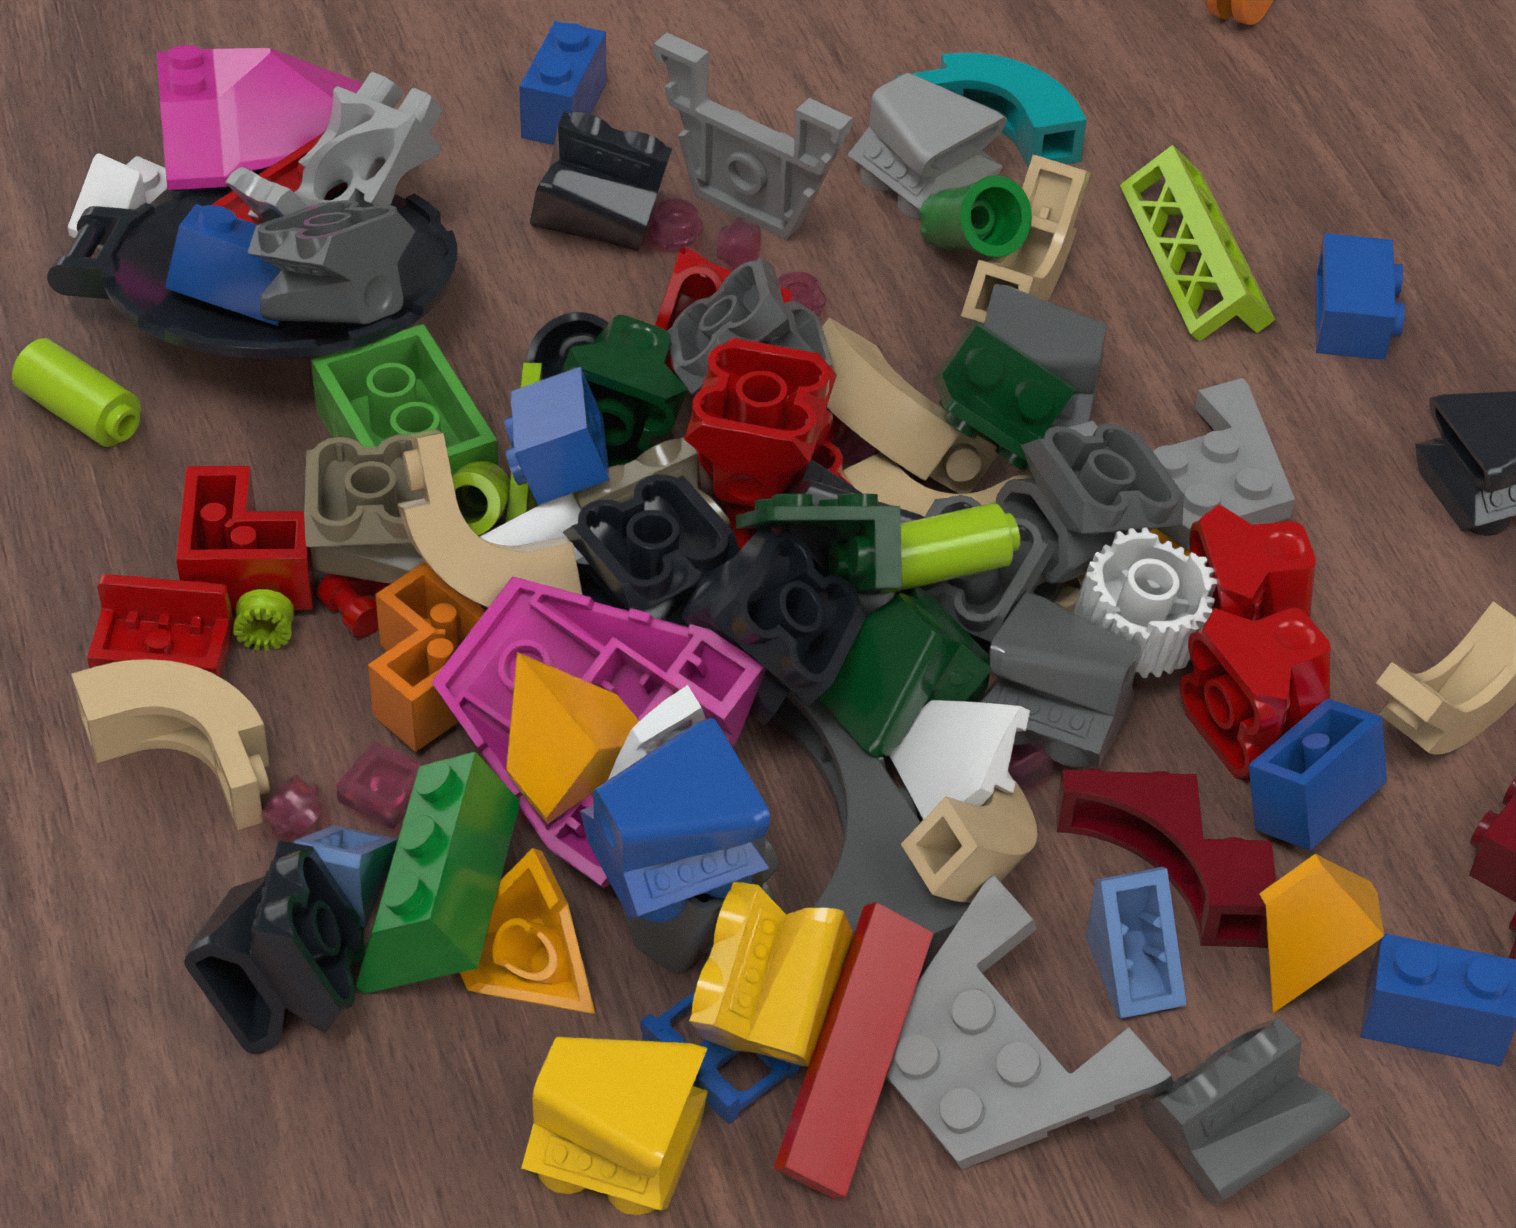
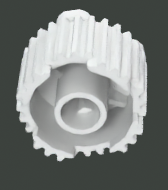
M1131 528L1128 530L1127 535L1121 531L1117 532L1111 547L1104 545L1101 553L1096 552L1093 561H1090L1073 613L1140 646L1141 653L1136 672H1139L1142 678H1147L1150 672L1156 677H1161L1163 670L1171 674L1174 669L1186 667L1191 659L1188 639L1191 633L1203 629L1211 615L1215 600L1212 598V595L1217 585V580L1212 578L1213 568L1205 567L1208 561L1206 557H1198L1192 552L1190 556H1185L1183 554L1184 548L1174 549L1170 541L1161 544L1158 539L1159 536L1150 533L1147 528H1142L1141 533H1137Z

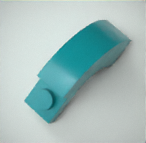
M949 53L941 54L940 69L911 73L994 109L1005 116L1007 121L1001 133L1014 142L1028 168L1032 155L1066 165L1081 162L1087 119L1071 93L1045 72L1026 63L997 55Z

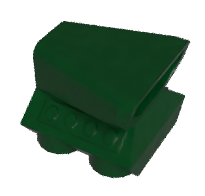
M626 315L615 316L592 344L570 347L562 373L581 367L603 416L608 467L625 465L636 460L648 449L668 441L688 388L671 371L670 334L660 327Z
M919 587L902 590L899 595L866 616L833 684L818 699L863 749L876 757L888 756L905 737L922 707L931 700L974 702L982 696L989 683L991 673L990 656L934 597Z

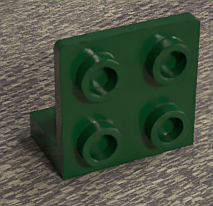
M975 319L933 377L940 396L939 404L948 411L944 418L957 430L975 439L979 432L995 441L999 444L995 451L1008 463L1022 471H1026L1029 465L1021 445L1042 439L1045 432L1076 391L1072 383Z
M813 494L772 495V499L755 500L754 511L736 515V529H760L761 526L769 529L837 528V540H832L829 547L828 564L830 575L841 576L849 581L858 594L902 588L900 506H878V494L837 495V499L819 500V506H813Z

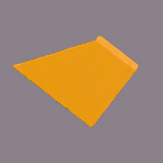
M517 652L506 767L507 775L544 821L549 824L591 795L595 788L608 781L615 761L630 731L639 720L617 694Z
M532 848L500 880L478 968L460 972V975L468 991L595 1014L568 902L543 852Z
M1317 854L1308 858L1259 893L1266 905L1272 1012L1275 1013L1385 936L1378 892L1372 882Z

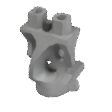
M371 71L357 93L339 86L333 89L332 111L327 129L317 144L298 161L304 170L302 183L297 191L293 192L287 187L270 182L242 166L233 171L225 183L251 209L248 216L259 224L321 202L353 200L357 201L359 207L362 208L381 205L390 206L401 177L410 169L439 154L442 147L430 132L442 114L443 109L431 95L416 88H412L398 110L394 107L400 100L403 92L387 77ZM342 183L348 184L346 191L341 196L331 201L325 200L329 190Z

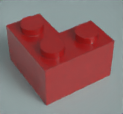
M186 466L176 554L179 580L204 581L226 585L229 589L232 610H236V604L242 595L257 589H268L283 594L291 601L294 610H313L315 571H313L310 547H306L304 511H256L250 466Z

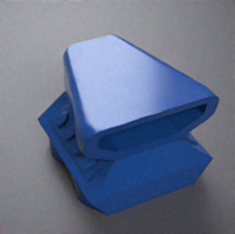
M712 717L693 724L595 788L593 791L594 806L580 810L588 843L629 918L640 917L651 922L672 920L685 909L688 898L701 893H706L712 897L725 898L733 882L751 884L753 874L770 869L754 840L763 838L766 835L770 823L769 809L719 724Z

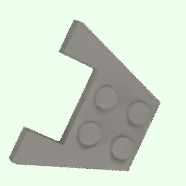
M666 32L653 44V51L656 61L658 63L665 62L671 82L664 89L669 106L678 109L684 130L678 135L695 197L780 238L788 240L800 229L852 127L853 118L808 98L796 109L795 139L786 133L777 132L747 118L739 111L730 110L709 100V51Z
M1240 378L1198 390L1195 410L1214 431L1201 437L1170 446H1160L1153 450L1156 457L1184 494L1182 526L1157 529L1187 549H1190L1189 536L1192 523L1199 521L1202 516L1218 504L1253 525L1275 523L1291 518L1295 502L1288 480L1245 379ZM1089 421L1068 428L1076 430L1084 436H1092L1098 426L1093 421Z
M995 875L985 881L918 981L886 1075L888 1082L961 1170L1048 1137V1131L1081 1118L1088 1117L1092 1120L1115 1111V1105L1146 1093L1151 1097L1164 1092L1174 1084L1169 1071L1130 1027L1073 1073H1068L982 973L1037 930L1034 919Z

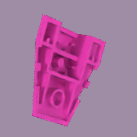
M181 45L173 47L169 51L157 52L167 190L227 187L226 180L233 171L241 166L251 171L271 167L326 131L332 111L333 89L339 86L357 93L363 83L272 48L201 50L196 46Z
M512 576L434 678L432 684L497 776L520 800L519 807L547 848L604 889L610 885V882L588 843L580 810L594 806L593 793L547 824L507 775L506 767L517 652L617 694L639 721L664 700L688 685L701 705L705 718L712 717L717 721L732 748L738 740L766 669L761 663L710 629L692 624L686 627L653 618L651 613L632 608L629 611L594 602L588 596Z

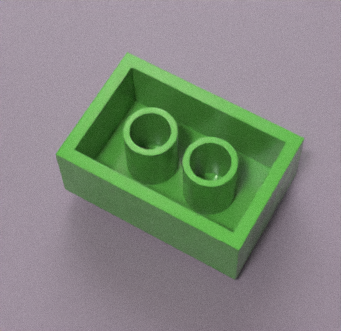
M424 324L396 332L356 348L311 359L316 412L332 438L347 437L358 441L363 447H378L383 440L391 436L400 434L410 435L436 429L444 433L452 475L466 464L475 461H488L498 466L496 437ZM471 486L470 492L474 500L486 497L479 488Z

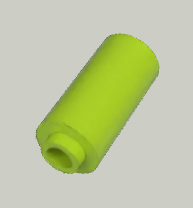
M41 338L33 341L17 357L12 370L14 386L104 447L115 446L119 442L129 439L137 430L141 411L139 398L51 339Z
M475 461L459 469L452 475L460 512L468 526L478 536L488 531L506 512L510 479L506 472L496 464L488 461ZM471 486L479 488L487 498L486 503H480L473 499L470 492Z
M989 503L901 523L902 588L883 590L881 592L883 594L894 593L1009 566L1013 559V552L1017 551L1020 547V534L1015 518L1011 513H1004L997 503Z

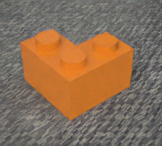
M425 561L376 593L380 646L387 652L368 664L373 716L415 752L459 722L432 684V681L486 612L476 602L460 594L447 584Z

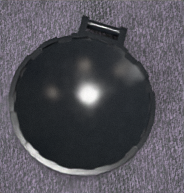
M267 168L253 170V172L258 175ZM227 186L172 190L173 199L155 208L148 203H144L136 209L102 206L88 207L77 222L78 234L65 256H61L54 261L47 274V281L55 292L66 296L109 299L114 307L135 326L171 344L194 351L235 358L261 360L295 359L331 354L375 342L408 327L425 316L449 291L458 268V250L453 230L447 231L441 224V213L435 207L415 193L407 196L406 199L395 194L390 206L396 207L398 213L416 231L397 262L403 293L402 308L392 315L368 324L280 321L279 325L276 326L165 288L179 225L196 204L201 206L211 205L232 192L233 190ZM347 188L328 199V201L341 196ZM98 245H104L97 259L91 258Z

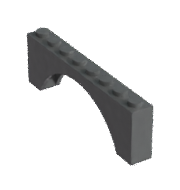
M790 690L770 721L792 738L820 772L838 811L843 834V849L839 863L830 883L812 908H834L844 911L853 933H855L863 906L878 902L933 932L934 934L919 976L922 977L971 903L953 901L932 895L903 849L901 843L920 824V821L918 820L917 810L911 795L904 787H896L886 772L883 757L873 756L863 749L818 698L808 706Z

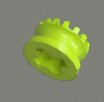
M257 589L246 592L239 598L236 604L237 617L233 625L234 636L237 635L239 643L244 641V646L248 648L251 644H254V650L258 651L260 646H264L265 651H270L271 646L276 650L281 648V644L284 646L288 644L292 634L291 622L294 618V606L286 596L268 589Z

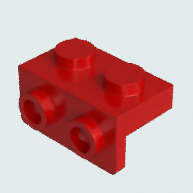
M103 574L100 576L97 589L101 612L87 655L89 668L128 660H167L195 666L221 678L234 630L229 589L226 585L204 581L146 578L137 575Z

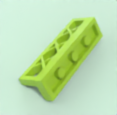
M1170 146L1120 184L1190 334L1200 342L1236 315L1256 333H1259L1276 320L1202 172L1175 146ZM1164 176L1166 181L1158 201H1144L1141 193ZM1169 215L1183 216L1176 238L1161 237ZM1187 252L1202 253L1194 276L1179 275ZM1205 290H1220L1224 299L1199 316L1197 310Z

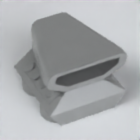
M906 73L881 86L874 92L871 99L869 127L848 153V156L860 166V177L866 186L880 191L891 190L897 195L898 209L910 218L920 219L918 212L922 203L929 196L935 195L944 189L970 185L984 177L1000 173L1003 166L985 153L983 149L1002 132L1007 118L994 109L911 73Z

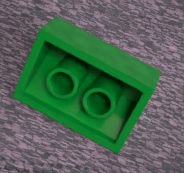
M476 752L419 766L356 983V987L363 994L473 970L479 966L520 800Z

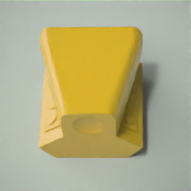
M733 882L719 913L710 957L701 971L694 993L692 1014L689 1022L704 1040L733 1051L755 1052L808 1067L854 935L844 911L834 908H804L785 914L759 885Z
M556 1037L533 1090V1126L521 1169L538 1173L541 1182L548 1189L556 1193L573 1194L587 1188L607 1194L611 1204L625 1214L642 1215L651 1213L655 1209L660 1211L667 1209L702 1122L708 1091L694 1087L693 1084L706 1054L707 1047L693 1043Z

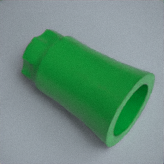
M999 175L987 176L963 187L941 190L937 194L929 196L922 203L918 212L922 222L920 233L928 243L945 250L974 251L990 257H1003L1015 252L1026 240L1032 222L1031 206L1024 190L1012 179Z

